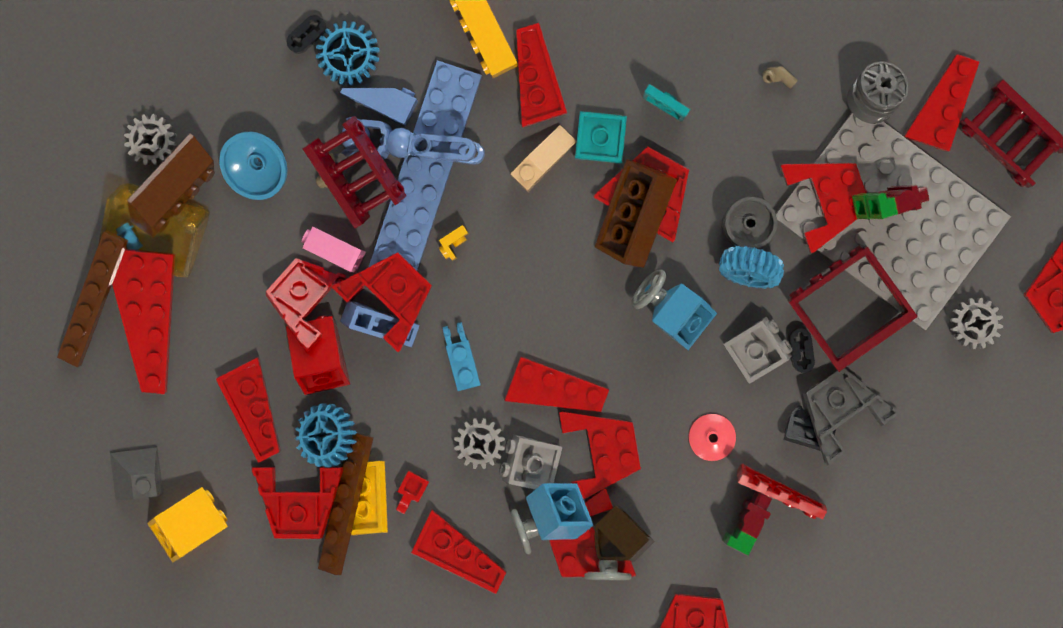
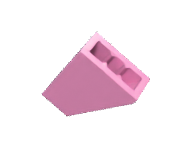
M312 227L311 231L307 229L302 238L304 243L303 249L353 273H357L366 254L365 251L315 227Z

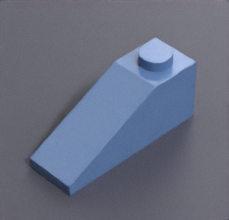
M342 88L340 92L343 96L405 127L418 103V100L414 98L415 93L406 88H402L401 91L396 88Z
M350 300L345 306L340 322L349 329L383 338L400 319L392 314ZM414 323L404 345L412 347L420 325Z

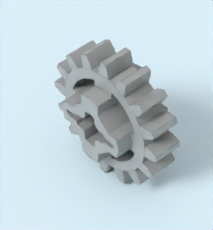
M143 114L142 121L134 118L136 125L134 127L128 125L127 128L131 132L130 134H124V137L129 139V142H126L124 146L131 148L128 154L130 156L136 155V162H140L143 159L144 165L149 166L151 160L154 165L159 164L158 159L165 161V155L172 153L170 147L177 145L171 139L176 137V133L169 132L173 126L171 124L164 125L166 119L162 117L157 121L158 118L155 114H152L150 119L147 115ZM146 125H157L159 128L150 130ZM139 133L138 141L136 142V136ZM149 135L154 137L152 145L147 143ZM165 138V144L162 147V141ZM151 150L155 155H144L142 152Z
M969 298L967 300L968 305L960 302L961 310L954 309L953 313L957 316L950 319L951 322L955 323V326L950 328V330L957 331L958 333L954 337L955 340L962 338L961 345L967 346L970 343L971 349H976L977 344L983 349L986 347L985 342L993 345L992 337H1000L1001 335L996 331L1003 328V325L998 324V320H1001L1003 316L996 315L999 308H990L991 301H986L983 304V298H977L976 303L973 298ZM978 308H982L983 310H985L989 314V316L981 314L980 309ZM967 312V317L964 320V322H962V318L964 314ZM976 320H985V322H981L977 327L968 326ZM991 325L990 331L986 334L987 328ZM964 331L971 332L975 339L968 337Z
M474 418L472 425L466 421L464 423L466 429H458L461 437L454 438L455 441L459 442V445L455 446L454 449L461 450L458 458L465 457L464 465L466 466L472 462L473 469H476L478 464H481L482 468L486 469L487 462L492 466L495 465L493 458L501 459L502 456L498 451L505 450V447L500 445V442L504 441L505 437H499L498 435L502 429L495 430L493 428L495 425L494 421L490 425L486 424V418H483L481 423H478L477 418ZM475 428H485L490 432L487 434L478 433ZM468 433L471 440L470 445L465 448L464 439ZM475 436L479 440L484 439L486 441L483 445L484 450L481 447H474L476 443ZM495 439V450L491 453L489 444ZM473 453L481 454L484 459H476L470 455Z

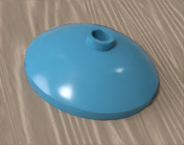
M241 132L232 136L221 149L219 157L221 173L227 184L238 194L249 199L263 200L274 196L285 184L287 178L286 159L281 149L270 138L256 132Z

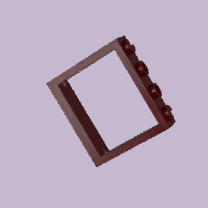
M858 245L848 253L850 257L843 262L841 259H838L829 266L830 271L823 276L821 273L815 275L809 280V286L804 289L802 287L797 288L789 294L791 298L787 300L838 372L918 317L866 245L864 247ZM865 256L903 309V312L842 355L836 357L798 303Z

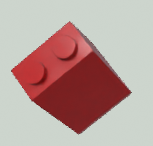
M319 316L315 320L307 321L308 324L322 333L321 338L309 352L304 350L292 331L286 326L294 378L304 395L350 385L337 324L332 316Z

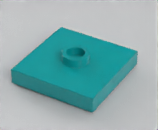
M650 84L644 92L643 99L680 122H683L690 111L689 108L676 101L677 98L667 92L663 93Z
M580 111L575 159L622 164L627 116Z

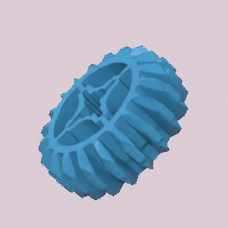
M343 21L342 29H340L335 23L333 24L335 29L333 33L328 28L325 30L329 35L328 38L324 36L319 38L324 42V45L319 44L316 48L323 51V53L316 54V58L324 60L318 66L320 68L327 67L323 74L328 76L332 73L331 81L333 82L340 77L339 83L344 85L346 78H348L349 85H354L353 78L356 77L357 81L362 83V74L367 78L371 77L367 71L368 68L373 71L376 70V67L371 62H379L380 60L379 57L373 56V54L379 53L380 49L372 47L378 41L376 38L370 39L373 35L370 30L364 33V25L359 26L356 30V22L353 21L350 28H348L347 22ZM350 35L362 39L365 42L366 48L352 46ZM343 37L341 46L330 52L332 44L338 38ZM347 45L354 52L349 61L342 55L343 51L345 52V49H347ZM366 55L363 64L353 71L355 60ZM330 59L343 60L346 72L334 68Z
M747 246L729 247L724 250L719 262L720 274L727 280L740 285L763 289L767 287L773 288L778 286L781 278H783V261L778 256L772 255L771 252H765L763 249L759 250L755 247L749 248Z
M322 403L319 406L310 407L311 411L303 412L305 418L298 419L301 427L295 428L299 432V436L294 439L300 441V444L296 448L303 450L301 456L308 458L307 462L310 464L315 463L317 467H331L341 464V460L348 459L346 453L353 452L350 444L356 443L352 439V435H355L357 432L351 429L355 423L348 421L351 415L344 413L342 407L336 408L335 404L327 405ZM333 421L336 424L338 430L335 429ZM327 433L332 434L326 437H320L321 435H325Z

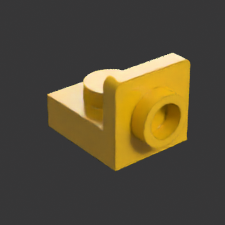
M463 225L439 240L442 245L438 248L445 259L449 257L452 261L457 259L450 246L454 245L456 248L467 241L465 236L469 233Z

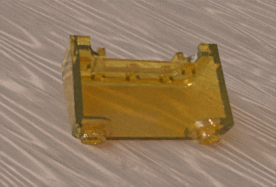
M127 183L120 185L107 198L99 243L104 231L108 230L118 234L116 229L128 222L130 226L133 225L132 230L141 244H143V247L139 250L175 254L174 275L188 278L192 272L208 223L209 210L186 202L181 213L177 216L174 215L169 220L167 228L162 233L158 232L153 238L130 220L127 200L140 186Z

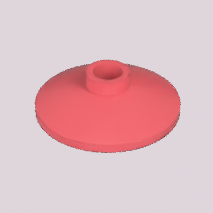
M703 415L690 428V446L693 452L704 460H721L729 455L735 446V429L731 422L721 415ZM710 434L717 435L716 442L709 441Z

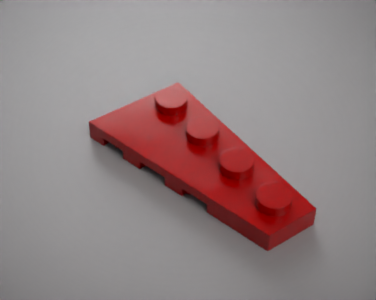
M539 23L517 29L522 128L565 115L567 111Z
M259 357L216 378L258 463L281 452Z
M521 357L505 401L601 412L609 389Z
M431 510L411 553L496 594L507 571L434 510Z

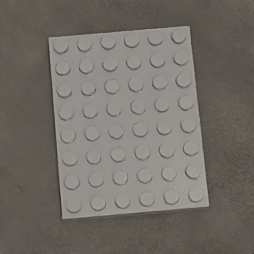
M851 113L814 164L856 163L866 193L873 194L887 191V187L918 185V188L927 187L929 201L921 203L922 209L910 210L888 218L857 219L817 251L834 263L838 259H841L843 262L850 257L848 253L858 245L861 247L868 246L918 317L912 322L923 330H927L1011 216L885 122L876 124L866 123ZM810 178L799 182L776 213L778 222L805 242L803 233L826 226ZM865 256L844 270L897 311L903 312V309Z

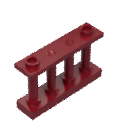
M1002 79L991 88L994 92V98L972 121L967 117L962 119L959 125L962 126L961 131L967 137H973L1014 176L1012 179L1020 187L1025 186L1029 188L1036 184L1030 176L1053 152L1063 153V135ZM1001 103H1006L1012 109L1010 116L988 138L978 127ZM1023 119L1029 125V130L1005 154L996 143L1018 120ZM1036 136H1041L1046 141V147L1022 170L1013 160Z
M354 115L342 124L345 131L325 143H322L318 137L305 146L303 151L353 227L357 228L370 218L368 211L389 199L392 200L394 205H397L407 195L403 185L396 180L366 134L364 125ZM351 138L359 151L339 163H335L329 151ZM365 159L372 171L352 183H348L342 171ZM378 179L385 191L365 203L360 202L355 191Z

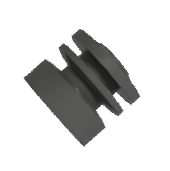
M881 61L870 64L848 90L847 102L849 109L854 116L863 122L870 124L882 123L894 113L907 97L909 90L907 77L900 68L892 63Z

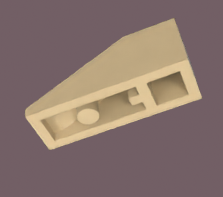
M559 125L511 173V176L529 192L577 141Z

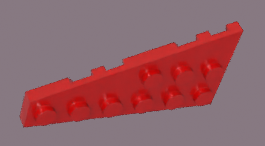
M125 249L112 286L141 392L166 394L175 254Z

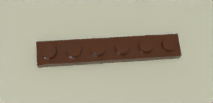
M108 230L103 232L57 358L77 368L82 366L128 240Z
M361 433L352 435V439L356 441L355 444H350L353 452L346 453L348 459L343 460L342 463L343 473L333 502L318 566L319 570L333 575H342L374 438Z

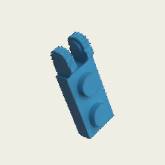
M462 322L457 323L456 327L461 342L455 344L452 343L451 332L448 326L442 327L457 390L461 391L480 386L481 383L471 346L466 338Z

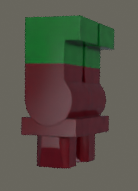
M918 185L887 187V191L852 196L857 219H884L910 210L922 209L921 203L929 201L927 187L918 188Z
M755 490L750 502L747 500L743 501L742 506L745 508L739 513V522L733 534L731 535L726 532L722 541L749 556L764 526V518L769 519L771 515L767 508L772 498Z

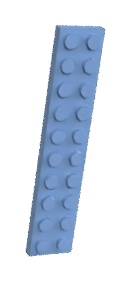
M437 60L413 133L462 138L482 75ZM423 140L420 143L419 149L421 152L427 149L428 142ZM419 155L405 157L397 181L403 185L407 196L397 205H394L392 200L390 201L369 267L398 252L418 271L454 162L425 158Z

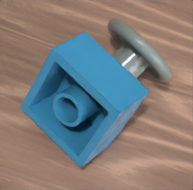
M661 269L656 270L647 276L637 288L632 298V306L640 309L652 303L654 305L652 322L681 346L689 350L717 315V312L682 283L667 291L664 290L662 287L666 280V273Z
M543 483L526 497L532 518L527 519L525 522L521 521L516 509L511 511L516 531L526 554H531L532 552L528 539L540 536L541 540L577 539L594 526L578 484Z

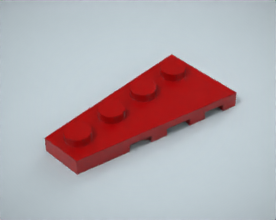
M959 54L955 55L923 108L905 133V138L946 152L950 151L980 61Z
M742 463L737 470L738 483L779 500L788 507L802 510L810 518L816 519L818 517L823 520L827 513L826 505Z

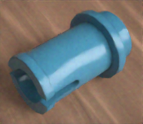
M127 222L116 229L118 234L116 235L128 240L126 246L128 249L139 250L143 247V244H141L132 230L133 225L130 226Z

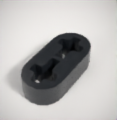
M316 15L306 18L287 37L288 48L296 54L307 51L320 36L324 35L326 30L324 20ZM311 22H320V30L318 32L313 30L309 34H307V32L312 28L310 25ZM304 35H306V37L301 41V43L303 44L301 48H299L298 46H295L294 48L292 47L294 45L293 39L295 37L297 39H301Z
M797 328L789 336V343L792 348V365L796 371L807 373L815 365L812 337L808 330ZM798 332L807 337V340L803 341V349H800L799 342L794 341V337H798ZM801 352H804L805 359L810 361L809 364H806L805 369L797 364V361L801 360Z

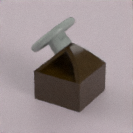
M615 505L595 525V548L597 557L600 559V572H587L584 574L585 579L631 580L632 575L630 573H618V561L635 562L655 542L623 508Z

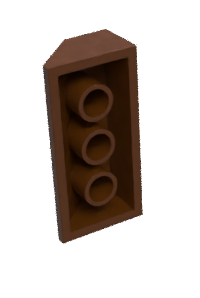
M189 134L127 200L131 222L153 238L158 232L162 233L167 228L169 220L174 215H179L189 198L193 199L198 194L201 185L204 182H209L214 176V160L192 134Z
M627 159L597 238L595 248L625 265L644 268L677 179L662 171Z

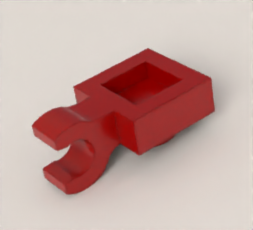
M408 471L397 491L403 497L396 510L405 514L412 500L419 503L430 481Z

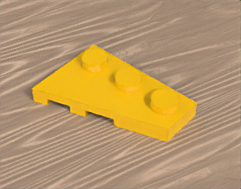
M385 461L367 463L351 536L388 532Z

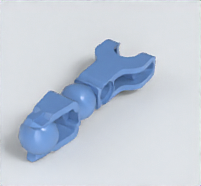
M357 119L364 125L365 132L369 138L370 132L368 128L381 129L383 136L380 138L381 146H379L377 151L383 160L389 154L397 158L419 155L425 158L476 165L480 164L485 156L483 146L467 138L415 134L405 128L392 130L389 124L381 121ZM351 138L342 143L345 149L341 153L345 156H350L359 151ZM423 140H427L428 147L425 151L421 152L419 145ZM476 149H477L478 155H477V157L474 158V156H475V154H476Z

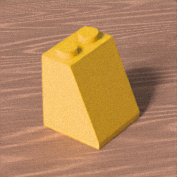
M203 487L147 523L172 563L228 527L225 514L221 510L216 509L213 504L215 500L208 490L205 491Z

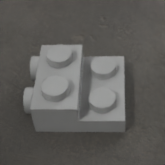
M767 317L724 343V346L749 384L787 362L792 357L790 354L792 348L789 342L785 339L781 340L777 334L779 332L778 325L774 320L769 321Z
M513 435L512 440L509 439L506 444L507 462H503L500 468V476H503L502 481L531 489H537L543 483H554L562 446Z

